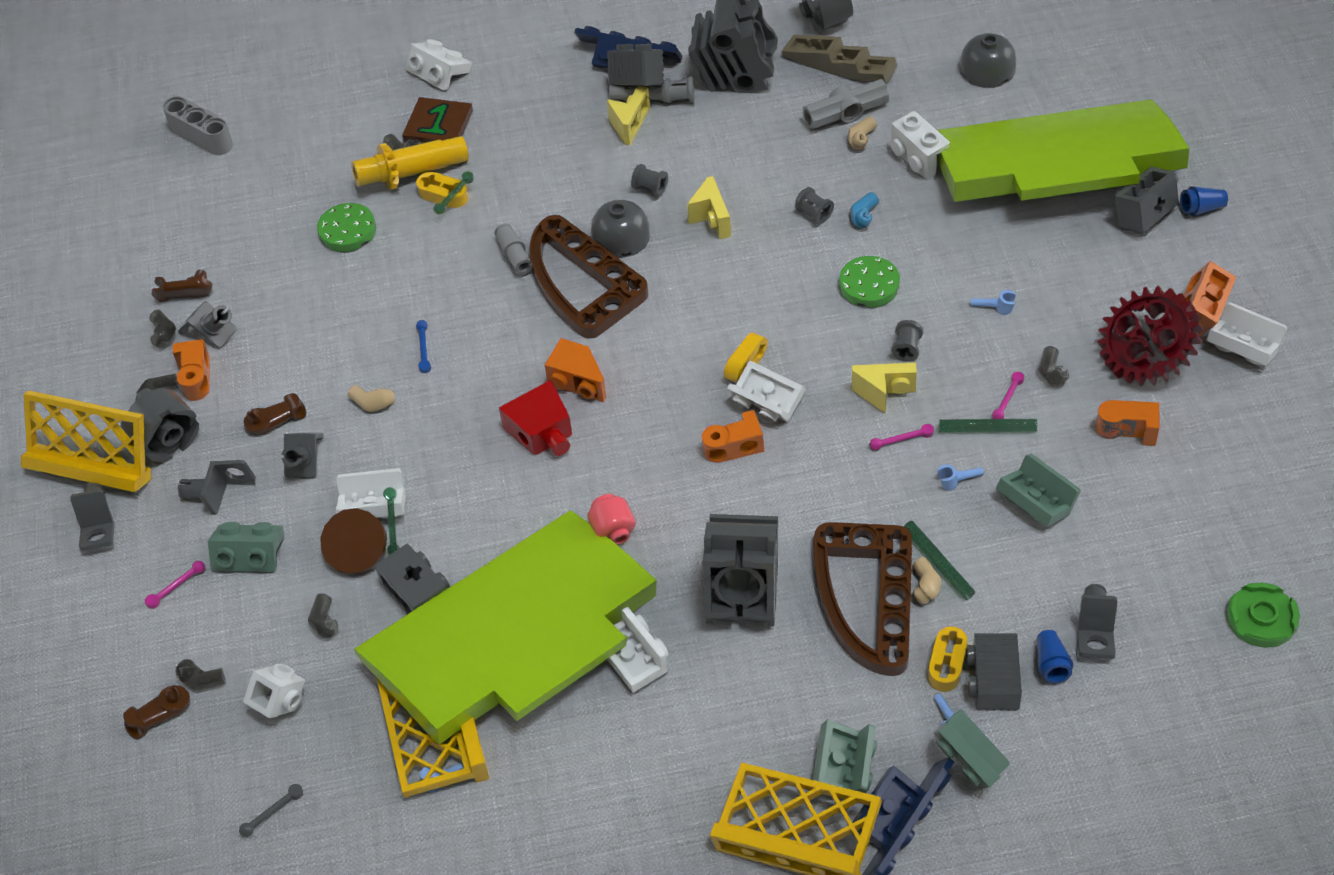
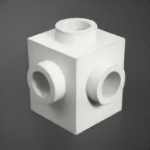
M275 664L271 667L255 670L252 673L243 702L268 718L278 717L279 715L295 711L302 699L301 692L305 679L296 675L291 667L284 664Z

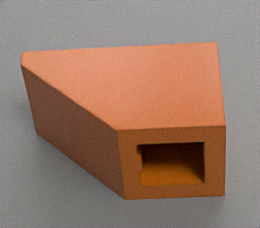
M560 338L544 364L547 381L551 380L558 390H567L587 399L604 402L606 399L604 377L589 346Z

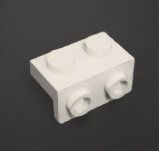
M429 39L423 43L411 44L406 70L441 90H448L452 75L470 73L472 62L462 58L461 53L442 47L443 44L439 41Z
M912 111L891 123L890 145L893 152L897 156H901L914 172L919 173L926 180L936 176L937 155L948 149L950 142L916 111Z
M1228 303L1225 306L1220 321L1210 330L1206 341L1215 344V347L1221 351L1234 352L1244 356L1245 360L1252 364H1263L1266 366L1278 353L1287 326L1236 304Z
M750 360L737 384L733 385L730 383L727 387L734 395L732 400L747 409L753 405L761 409L759 414L773 422H776L779 418L787 423L806 391L802 385Z
M395 468L337 475L336 483L339 497L336 514L344 509L358 508L369 511L376 518L380 517L382 519H392L398 515H403L406 495L401 469Z
M629 607L621 610L623 620L614 625L627 637L626 646L609 657L607 661L632 693L668 672L666 657L669 656V653L659 638L654 640L649 634L648 625L640 614L635 616Z

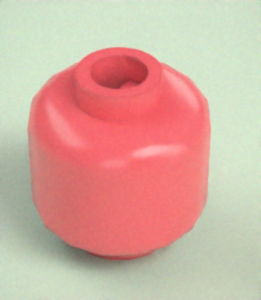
M605 494L596 498L592 502L587 514L588 521L595 534L600 537L607 536L617 545L626 542L636 526L634 515L627 501L614 494Z

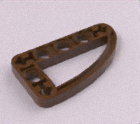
M550 215L544 218L534 229L530 240V258L536 282L554 311L580 336L589 339L600 336L648 298V284L643 276L564 217ZM571 241H579L582 243L580 246L574 248L567 246V244ZM546 242L605 286L608 291L579 312L558 290L544 266L543 250ZM591 256H599L602 258L600 261L595 263L587 261V259ZM611 271H619L622 273L617 278H610L606 276ZM609 303L620 304V307L616 310L605 309V306Z
M823 523L816 528L814 533V568L820 603L830 629L842 648L866 669L886 676H898L904 673L909 661L912 566L911 532L899 525ZM864 535L871 538L872 543L867 546H859L854 542V539ZM827 536H833L832 543L826 542ZM844 536H848V544H844ZM893 539H900V554L893 553ZM828 556L881 559L877 651L862 642L843 617L831 583ZM891 565H899L905 569V572L900 576H893L886 569ZM897 593L903 596L904 601L899 605H893L888 603L885 598L889 594ZM895 622L902 625L904 629L899 634H890L884 627L888 623ZM890 646H897V660L894 663L889 662Z

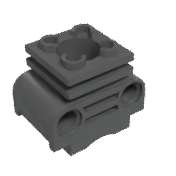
M716 0L714 14L711 10L706 11L705 19L701 13L696 14L694 26L691 28L692 40L691 45L688 47V53L691 61L697 64L702 81H706L711 92L717 91L718 83L721 89L727 88L728 80L732 88L739 93H754L768 89L765 79L773 77L774 65L771 57H773L777 49L778 38L773 28L765 21L763 8L759 0Z
M710 514V522L706 523L703 558L704 618H706V624H713V620L767 622V626H774L778 576V516Z

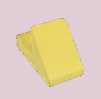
M638 85L633 95H629L626 103L607 100L609 121L626 145H631L650 109L648 87Z
M707 177L688 202L689 224L708 220L710 229H716L719 239L731 237L730 215L714 177Z
M916 362L852 365V391L882 412H886L887 393L904 394L916 392Z

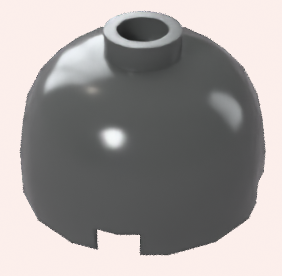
M984 33L973 37L965 45L960 57V74L968 77L969 83L982 88L999 87L1002 81L1008 79L1009 82L1016 71L1015 49L1009 40L1001 35Z
M613 200L603 204L595 213L591 224V237L617 258H622L621 254L630 252L631 256L642 251L650 240L649 222L644 211L635 203L627 200Z

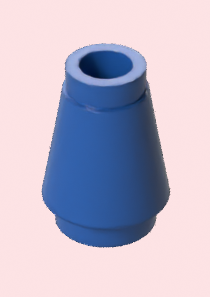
M1190 186L1187 190H1183L1180 195L1182 211L1191 216L1226 207L1228 203V194L1224 189Z
M1044 630L1037 635L1039 674L1049 683L1066 681L1071 677L1074 666L1071 657L1056 631Z

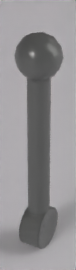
M291 785L288 789V794L250 823L241 824L239 827L240 835L243 837L250 836L256 826L291 799H300L303 796L301 785Z

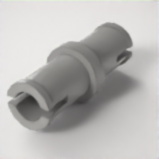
M507 223L496 227L494 235L502 246V254L506 259L510 260L516 273L523 275L531 271L532 262L525 252V244L516 237L512 227Z

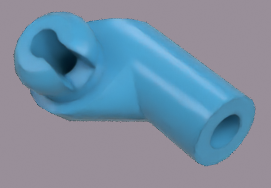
M869 192L851 206V219L855 226L865 228L872 221V214L870 215L869 211L879 203L875 193Z

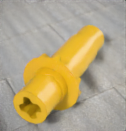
M463 136L442 141L435 140L392 150L391 147L384 143L377 146V154H374L372 157L351 161V168L358 187L376 182H385L387 188L391 190L397 188L399 178L446 168L448 165L468 161L469 154Z

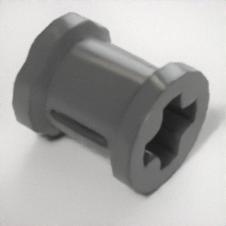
M644 164L637 165L632 174L631 187L636 190L643 188L652 191L655 196H662L668 184V173L647 169Z
M807 187L798 194L795 200V208L800 212L805 211L811 215L817 224H822L831 216L834 203L830 199L824 200L816 194L813 188Z
M902 320L896 325L895 333L897 338L896 342L892 344L891 352L900 361H914L919 355L917 345L918 340L922 338L923 327L916 321Z

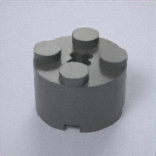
M802 0L799 3L804 18L810 16L812 26L817 33L853 16L852 0Z
M145 388L136 395L134 404L128 410L144 414L145 455L156 462L172 459L173 457L170 454L178 448L182 452L192 444L199 431V423L196 421L197 415L174 391L167 388L155 390ZM122 420L121 428L131 438L133 436V423Z

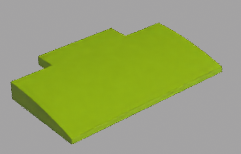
M1152 99L937 130L950 142L949 148L937 155V161L954 202L1018 193L1022 201L1139 184L1140 175L1150 166L1168 171L1188 168L1189 146L1171 119Z
M569 510L354 648V652L439 745L460 731L461 726L472 717L476 720L499 703L516 721L520 720L624 648L627 643V637L614 626L623 619L621 610L629 607L634 612L656 597L657 580L607 536H597L589 522Z

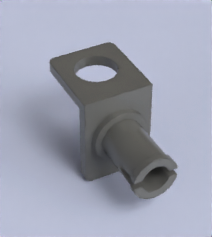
M204 301L190 315L178 332L182 334L191 326L212 345L220 348L235 331L236 326L230 322L232 319L230 309L224 313L222 311L226 309V306L219 305L214 308L207 301Z
M323 433L284 434V450L282 452L284 458H282V461L284 463L285 477H315L317 475L316 439L323 438Z
M244 460L210 461L205 479H181L179 483L185 485H178V494L181 499L201 498L211 514H218L226 485L253 483L256 476ZM227 469H239L244 475L231 474Z
M90 483L85 486L82 493L70 496L71 504L81 528L79 539L80 551L113 544L115 523L105 498L104 487L98 483ZM105 533L99 540H88L93 534Z
M1091 584L1085 588V593L1081 597L1077 630L1079 655L1087 658L1114 659L1116 654L1114 625L1118 603L1117 597L1106 596V588L1101 584ZM1090 640H1100L1106 644V647L1103 649H1093L1087 645V642Z

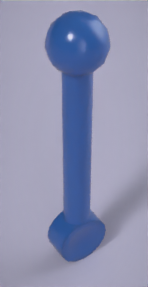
M419 320L416 323V329L419 331L421 362H419L418 367L421 373H428L431 371V364L427 361L425 330L428 325L424 320Z

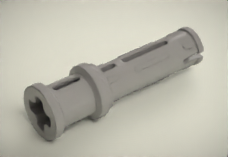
M688 77V80L677 81L665 78L663 84L645 86L649 88L650 100H663L666 103H671L672 100L695 101L693 77ZM610 85V100L618 102L627 101L629 95H633L638 85Z

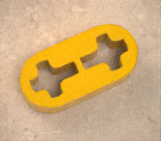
M425 172L416 180L418 194L424 200L450 208H459L464 206L469 199L466 184L461 180L436 172Z
M754 332L749 333L728 359L724 369V378L737 383L749 360L756 364L760 362L766 352L768 339Z
M945 627L938 632L929 664L928 680L934 689L941 692L955 689L960 682L967 649V636L960 628ZM949 640L956 641L952 653L946 652ZM944 664L950 665L947 678L940 677Z

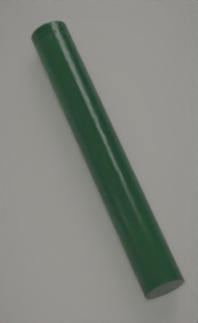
M939 419V432L1037 431V419Z
M914 521L907 522L904 527L911 532L912 540L964 600L973 597L975 590Z

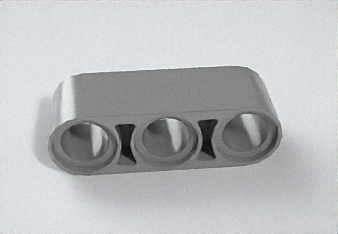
M181 96L170 97L163 103L162 107L172 132L214 155L226 154L232 149L233 142L226 121L223 118Z

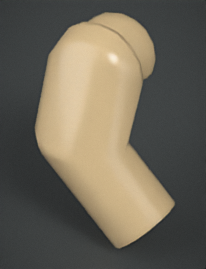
M868 116L849 128L848 142L852 148L861 150L866 146L868 142L866 134L877 128V123L872 116Z
M921 557L912 565V568L921 579L919 582L920 586L916 587L913 591V596L919 603L927 604L930 599L934 600L938 596L942 582L940 576L926 557Z

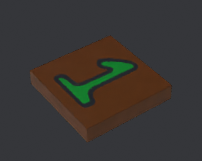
M419 97L402 134L403 141L405 143L422 144L463 136L473 112L472 103Z

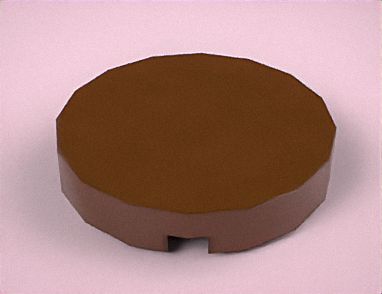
M358 508L344 509L333 515L325 524L320 537L321 552L326 562L337 571L345 574H364L374 569V565L384 558L387 532L382 522L369 511Z

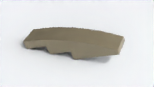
M793 35L781 51L784 57L805 66L860 81L873 82L882 79L886 83L897 68L895 57L870 56L868 47L843 46L841 37Z

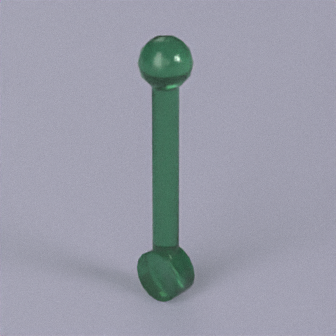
M464 172L462 180L441 203L435 204L434 212L436 214H443L445 206L463 186L473 182L472 172Z
M388 487L384 490L383 496L387 499L390 545L387 547V552L391 555L400 547L396 544L394 499L397 497V491L392 487Z

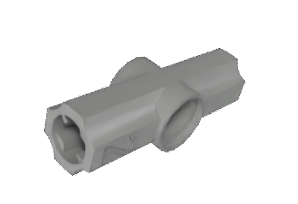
M882 79L854 89H850L845 85L839 86L830 93L829 98L803 106V116L806 125L811 130L839 119L845 123L854 122L862 115L864 110L889 102L887 86Z

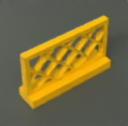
M30 390L23 394L27 452L20 456L22 468L90 483H98L131 492H136L151 480V468L145 467L144 414ZM35 402L42 403L50 415L43 419L35 410ZM63 408L70 409L79 421L72 426L60 411ZM92 414L99 415L108 427L100 431L89 417ZM53 417L65 430L60 437L47 424ZM123 420L133 423V436L131 438L117 424L118 422ZM81 423L94 437L88 443L75 429ZM39 429L52 442L49 446L37 443V431ZM110 429L123 443L117 449L104 436ZM69 435L80 450L77 452L70 451L62 439ZM97 441L109 456L106 458L99 457L90 446ZM126 447L134 456V464L127 463L119 454V451Z
M377 678L404 798L472 778L475 779L476 783L490 779L473 717L461 726V730L453 735L447 745L444 743L438 745L428 733L424 734L413 729L417 721L412 716L406 724L393 718L401 704ZM408 734L421 740L413 754L400 749V745ZM457 743L459 746V750L455 749ZM428 745L442 750L434 765L420 759ZM449 755H452L462 760L464 769L449 773L441 769ZM403 759L407 760V763L405 764V766H404ZM414 765L430 769L422 781L408 784L407 775ZM435 772L440 775V776H436V777H432V778H431V776H432Z
M741 762L719 823L714 822L710 837L716 851L805 875H861L860 867L882 800L879 796ZM747 775L761 778L766 785L763 789L749 796L746 795L743 789ZM787 785L796 787L801 796L781 805L775 792ZM740 794H741L742 797H743V799H741V800L738 801V799H739V797H740ZM771 794L777 808L758 817L752 803ZM821 794L831 796L836 805L817 814L810 800ZM805 803L813 817L793 826L786 813ZM856 803L870 806L867 816L854 823L851 822L845 809ZM745 807L749 808L754 820L743 826L730 824L733 813ZM840 812L848 826L828 835L822 821ZM782 815L789 829L778 835L768 834L763 825ZM817 824L824 838L812 845L802 843L798 834ZM862 828L861 834L859 836L857 830ZM850 834H853L858 842L854 856L838 852L833 843Z

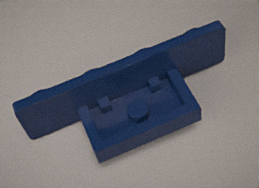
M585 26L584 29L575 28L574 34L580 41L597 44L591 64L608 70L607 51L617 50L616 45L633 44V49H635L637 44H652V49H661L663 51L662 56L664 58L681 61L683 57L675 44L666 41L656 44L641 36L631 39L616 31H610L609 34L601 33L599 29L591 26Z
M948 757L935 763L920 786L895 766L886 770L871 795L881 797L882 800L869 840L879 849L862 875H888L896 864L893 858L897 851L909 844L915 834L912 830L917 820H922L933 806V803L930 801L935 792L941 791L949 782L951 775L948 772L954 764L952 759ZM863 805L852 823L866 817L870 806Z

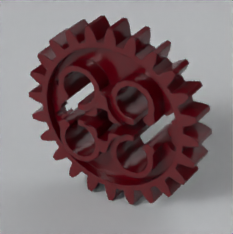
M1157 286L1153 294H1151L1149 289L1144 287L1141 296H1138L1133 290L1131 291V300L1127 301L1121 297L1119 298L1122 305L1120 308L1110 307L1114 313L1113 317H1103L1108 327L1099 328L1098 330L1104 337L1097 341L1103 349L1099 354L1105 360V365L1110 370H1113L1112 372L1117 378L1123 377L1128 384L1132 383L1135 379L1139 386H1143L1146 378H1148L1151 384L1155 386L1159 376L1168 382V373L1171 371L1179 376L1181 373L1178 366L1180 364L1190 366L1191 364L1186 357L1188 355H1197L1198 352L1193 345L1202 343L1201 338L1197 334L1203 331L1202 326L1198 322L1201 317L1191 301H1187L1182 293L1176 295L1172 288H1169L1164 293L1161 287ZM1145 309L1152 319L1147 314L1144 317L1146 324L1151 329V338L1155 346L1168 361L1158 360L1155 364L1146 353L1149 352L1152 357L1155 356V351L1148 342L1150 338L1146 328L1132 311L1142 312ZM1165 313V314L1163 315V317H1161L1160 319L1155 320V318H1156L1159 314ZM1135 326L1132 331L1126 333L1128 328ZM1174 339L1172 344L1165 346L1167 341ZM1145 352L1140 358L1135 359L1137 354Z

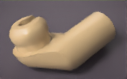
M354 385L348 391V397L367 412L384 409L395 401L394 392L390 389L380 388L366 392L358 385Z

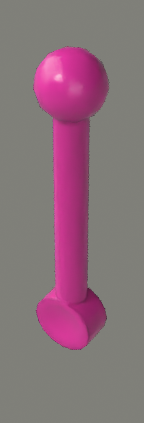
M1017 371L1012 374V383L999 408L992 412V418L995 421H1002L1004 419V410L1016 387L1024 382V374Z
M924 424L921 429L881 440L873 438L869 445L872 450H879L883 445L918 436L929 438L933 436L934 427L931 424Z
M195 561L190 570L156 595H148L145 598L147 607L150 609L158 607L160 599L195 573H202L205 570V564L202 561Z

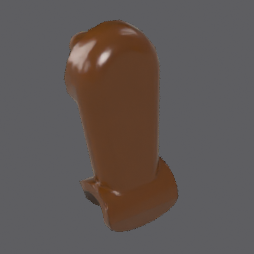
M201 269L195 272L194 276L188 277L186 280L166 282L163 277H155L154 283L159 288H153L151 294L159 302H164L170 297H202L211 292L213 285L211 281L207 280L206 271L202 270L201 272Z
M290 393L284 396V401L281 403L248 411L244 418V427L254 435L265 434L292 418L295 420L304 419L307 414L306 407L297 394Z
M178 685L168 686L156 698L139 709H136L134 706L130 707L123 714L126 732L132 738L140 739L146 735L147 728L180 715L189 706V692L184 687Z

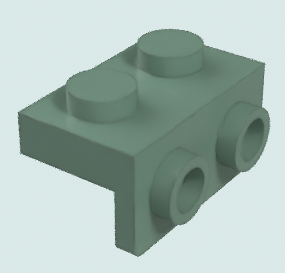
M1032 453L1024 457L1019 470L1000 478L996 487L1011 503L1020 506L1035 521L1047 527L1070 515L1081 492L1079 487Z
M225 522L218 525L208 540L211 570L274 572L277 568L276 550L284 538L283 525H272L269 522H259L254 525Z
M958 710L934 732L935 736L939 739L936 742L937 746L950 759L955 756L964 766L961 770L962 773L975 787L979 784L983 788L991 787L1000 778L999 774L1009 766L1007 758L963 710Z
M829 719L822 723L813 780L866 793L873 779L870 766L871 759L877 749V741L874 740L876 727L868 724L858 731Z

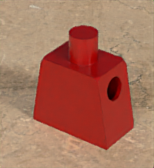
M551 380L498 407L502 427L532 454L538 455L550 448L554 455L560 456L569 450L570 442L567 438L573 434L570 416Z

